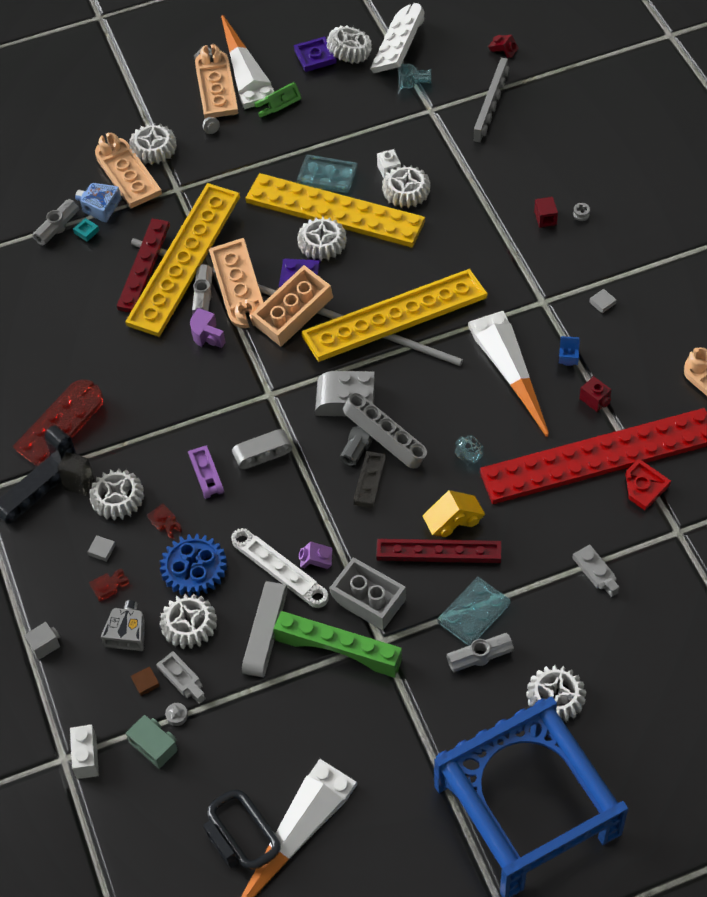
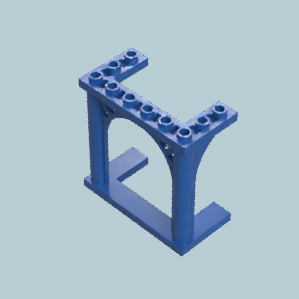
M552 696L547 699L542 698L538 700L534 706L527 710L525 708L519 710L514 717L508 720H500L495 727L478 732L469 741L463 740L459 742L452 750L440 752L434 759V787L438 793L450 789L456 795L502 868L500 894L502 897H512L525 889L526 873L599 833L598 839L602 845L621 836L627 817V805L624 801L617 802L556 712L557 702ZM524 730L525 735L521 737H518L516 735L517 733L520 734L521 731ZM548 735L552 740L546 741L544 738ZM533 743L551 749L566 762L600 814L520 858L488 807L482 793L481 780L487 763L497 752L514 744ZM482 752H486V756L482 758L478 756ZM474 760L480 766L476 770H470L464 767L463 762ZM475 776L477 779L472 783L470 777Z

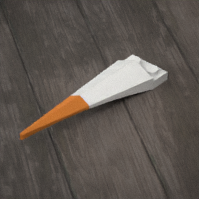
M222 15L240 101L244 109L255 107V102L273 93L274 90L265 73Z
M504 311L468 322V327L477 344L498 368L528 409L544 435L548 437L549 432L515 333Z
M319 759L310 774L304 779L275 833L281 843L279 854L273 860L255 870L241 897H255L301 846L347 801L357 786V782ZM271 843L269 844L265 853H267L271 849Z

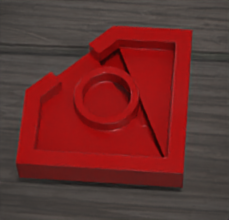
M638 459L626 471L629 500L645 511L671 484V480L641 459Z

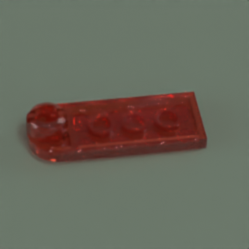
M84 379L72 383L13 445V448L38 467L50 457L44 436L51 426H58L72 439L101 407L103 394L98 385H94L92 381Z

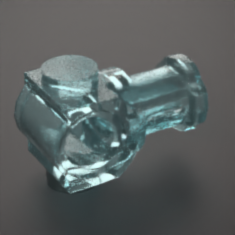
M401 64L398 68L400 88H412L414 85H417V82L431 84L432 69L418 70L412 64Z

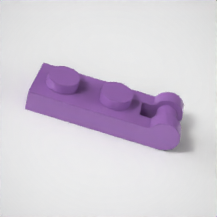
M207 445L188 451L204 498H210L215 493H218V495L224 493ZM213 482H214V484H215L214 486H211V487H208V486H207V484H210V483H213Z

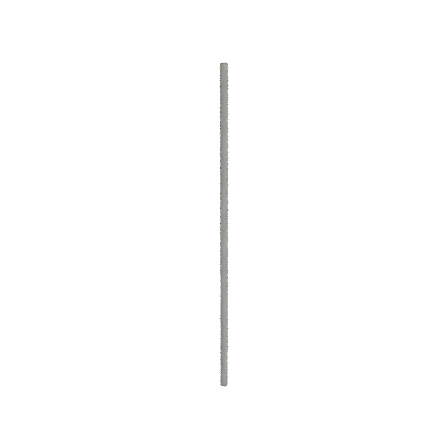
M133 238L131 245L140 248L142 241ZM161 248L159 255L164 257L167 250ZM212 267V268H213V275L216 276L215 269H214V267ZM258 284L260 292L271 296L276 292L274 289ZM325 308L317 312V314L331 319L344 316ZM396 334L383 337L452 364L462 365L463 359Z

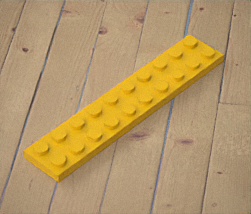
M261 173L257 176L245 198L246 203L312 221L315 220V217L317 219H322V217L328 219L330 217L332 221L337 220L338 224H342L345 230L412 248L425 223V217Z
M209 183L206 184L126 319V326L160 337L195 277L197 268L203 263L209 249L214 244L240 199L238 192Z
M467 269L303 330L302 337L317 361L320 362L486 299L487 292L471 270Z

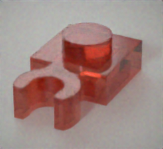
M161 504L147 514L150 522L160 532L166 529L169 538L172 539L174 537L172 529L182 532L181 525L175 522V515L164 504Z
M122 569L116 570L111 577L106 573L89 582L99 602L117 593V586L123 587L129 583L127 577L119 579V577L124 575Z

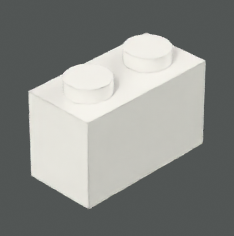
M85 725L70 728L72 770L76 779L99 776L97 738L93 726Z

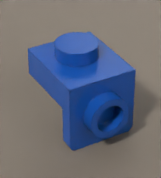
M561 336L560 364L566 366L578 365L579 337Z

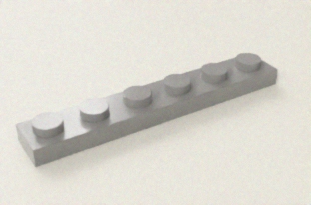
M501 58L474 127L475 142H481L482 137L486 136L487 124L491 123L492 112H495L496 100L500 99V89L504 88L505 76L508 77L510 66H507L508 59Z

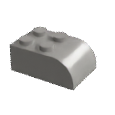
M329 371L320 375L317 380L315 416H346L343 407L352 393H360L374 404L375 373L369 371Z
M354 557L329 588L333 598L342 607L381 630L385 629L406 600L405 586Z

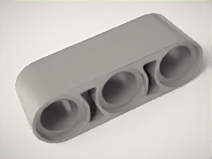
M278 429L237 444L233 447L232 453L239 468L247 469L288 454L292 450V445L285 430Z

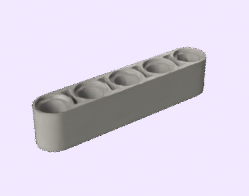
M360 393L350 394L343 407L344 414L405 465L413 469L418 468L427 455L425 446Z
M265 582L243 659L242 674L257 677L265 676L275 640L273 628L280 612L283 611L287 596V584Z

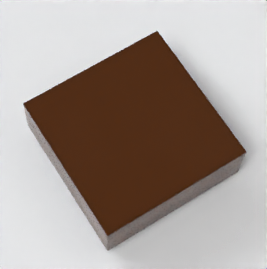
M150 666L131 676L140 696L160 687Z

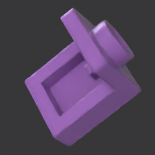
M310 541L299 552L300 567L305 568L312 564L325 569L332 566V548Z

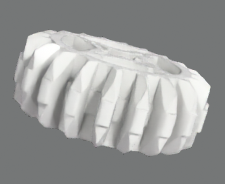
M347 25L346 27L340 26L339 28L335 27L329 33L327 49L330 50V54H334V58L338 57L339 61L344 60L345 63L350 62L353 64L355 62L359 64V62H364L369 57L372 49V40L369 39L368 35H365V32H361L359 29L350 28Z
M155 123L152 126L148 124L147 127L141 126L140 130L136 129L135 133L131 134L129 142L132 153H136V157L141 162L143 161L144 164L150 163L151 166L153 163L159 165L160 161L165 162L166 158L171 159V155L174 154L177 146L176 137L172 130L168 129L167 126L163 127L162 124L156 126Z
M404 165L403 168H399L397 166L396 170L391 169L390 173H386L382 191L389 203H393L394 206L400 205L401 208L407 206L409 209L410 205L416 207L417 203L422 204L423 200L427 199L430 193V182L428 175L424 173V170H419L418 167L413 168L412 165L405 167Z
M315 217L314 221L309 220L308 224L303 223L297 236L298 246L302 254H306L307 258L312 257L313 260L319 258L320 261L324 258L329 261L330 257L335 258L336 254H341L347 242L346 231L342 224H338L337 220L332 221L330 217L328 219H324V217L317 219Z
M110 469L109 474L103 472L102 478L96 477V483H92V489H90L89 494L92 507L100 516L104 515L106 519L112 516L114 521L120 516L123 520L124 515L127 514L131 517V511L137 512V506H142L144 489L140 479L136 478L134 473L129 474L127 469L123 473L120 469L117 472H113ZM131 489L132 492L130 496L127 497L128 491ZM106 492L107 494L105 495V498L102 500V496Z
M185 594L183 599L177 596L176 602L169 601L170 607L164 606V613H161L160 616L161 631L166 636V640L172 642L175 647L180 644L181 648L184 649L186 645H189V648L192 649L193 644L196 643L200 647L202 640L208 642V636H213V630L217 627V616L214 607L211 606L208 600L204 601L202 596L198 599L195 594L191 598H188Z
M556 665L553 666L552 670L546 666L544 672L538 670L536 676L532 675L531 682L527 685L526 697L529 699L528 705L534 706L541 699L540 696L545 699L551 696L554 698V693L559 688L558 695L555 698L557 702L556 712L567 722L569 716L574 719L576 712L580 713L582 711V706L585 704L584 697L586 696L584 683L579 682V675L573 676L572 669L565 672L564 666L561 670H557Z

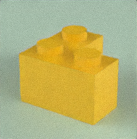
M449 490L423 515V518L432 535L447 537L452 534L458 525L468 527L477 525L479 520L485 516V513L474 495Z

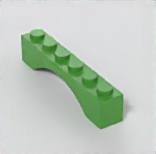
M284 611L280 612L273 628L275 641L294 647L311 646L331 650L357 660L373 671L390 677H396L402 662L401 647Z

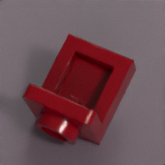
M512 34L497 35L488 46L491 52L504 50L507 58H511L518 50Z

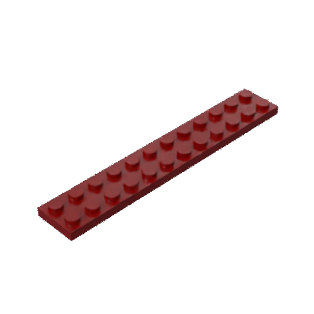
M705 408L481 467L480 474L493 505L631 467L638 459L648 463L707 447V411Z

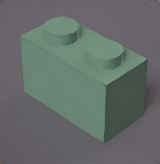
M144 715L126 732V736L131 745L160 769L178 751L176 746L177 740L170 732L167 731L165 733L160 729L161 725L154 718L150 720Z

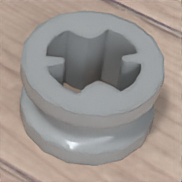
M586 203L576 204L573 212L574 218L579 221L587 220L590 215L589 205Z

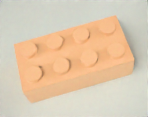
M303 265L251 314L255 327L282 347L333 298L331 285Z

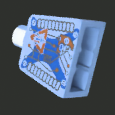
M92 183L86 191L77 190L75 199L81 202L84 213L107 222L119 204L121 195L117 186Z

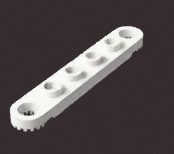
M243 528L237 529L232 533V544L236 549L279 582L287 584V588L309 605L321 608L327 604L328 592L325 588L260 538ZM239 536L247 537V541L245 540L243 543L237 542L236 539ZM320 593L323 595V598L316 601L315 599L313 600L312 596Z

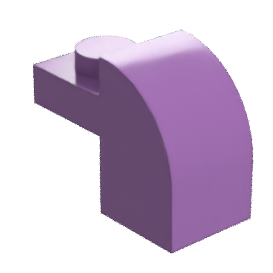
M198 308L191 317L192 337L194 342L201 347L205 342L221 348L226 343L224 331L215 328L217 325L214 313Z

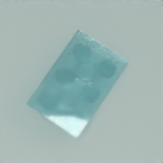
M306 154L297 183L314 188L349 193L357 170V163Z
M477 577L437 618V622L470 646L510 605L511 600L483 579Z

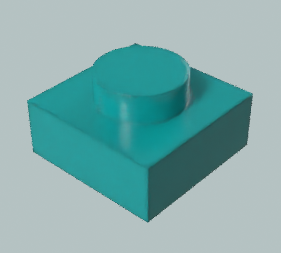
M85 218L73 228L74 234L88 241L99 232V227Z

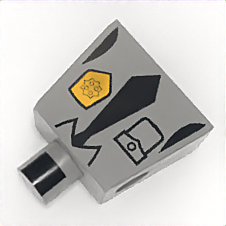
M127 600L124 609H112L101 634L104 647L137 651L144 650L145 619L142 611L137 610V602Z

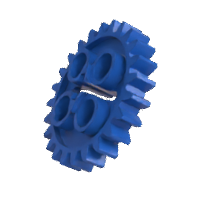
M188 534L187 540L180 537L179 543L172 541L173 548L166 547L168 553H162L163 559L160 560L162 579L166 581L167 587L172 586L173 592L179 589L180 595L187 591L189 597H191L192 592H196V595L199 596L201 590L207 594L208 587L214 590V583L221 584L220 577H225L224 571L227 570V559L224 549H221L220 543L215 544L213 538L208 541L206 535L202 539H199L198 534H196L194 539L191 538L190 534Z

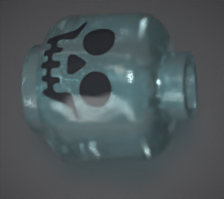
M462 435L455 442L457 446L454 451L455 455L465 464L472 463L474 465L484 455V446L473 435L466 437Z

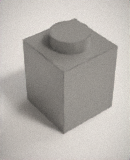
M46 622L24 635L28 646L38 660L60 647L57 640L60 636L54 627L50 628Z

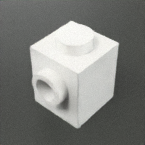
M394 149L377 154V166L383 179L386 173H390L391 169L396 170L397 166L401 168V163Z

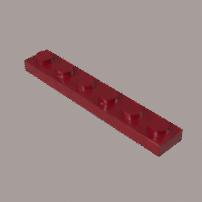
M151 219L117 303L119 311L131 313L144 291L169 230V221Z
M377 539L376 558L377 561L501 563V541Z

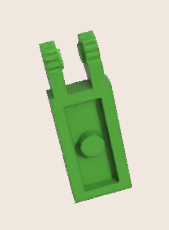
M293 82L258 100L254 105L255 107H261L268 103L269 108L258 113L259 117H263L277 112L300 100L302 97L296 82Z

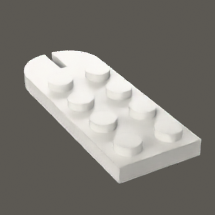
M420 4L408 5L395 15L373 60L374 62L370 68L373 73L401 66L418 27L424 22V10Z

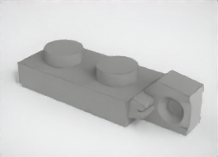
M590 544L573 554V560L596 588H604L611 597L618 594L619 586L615 582L617 581L615 574Z
M174 651L156 664L157 668L183 696L185 695L187 698L192 696L198 704L206 699L204 692L200 689L203 687L200 679Z

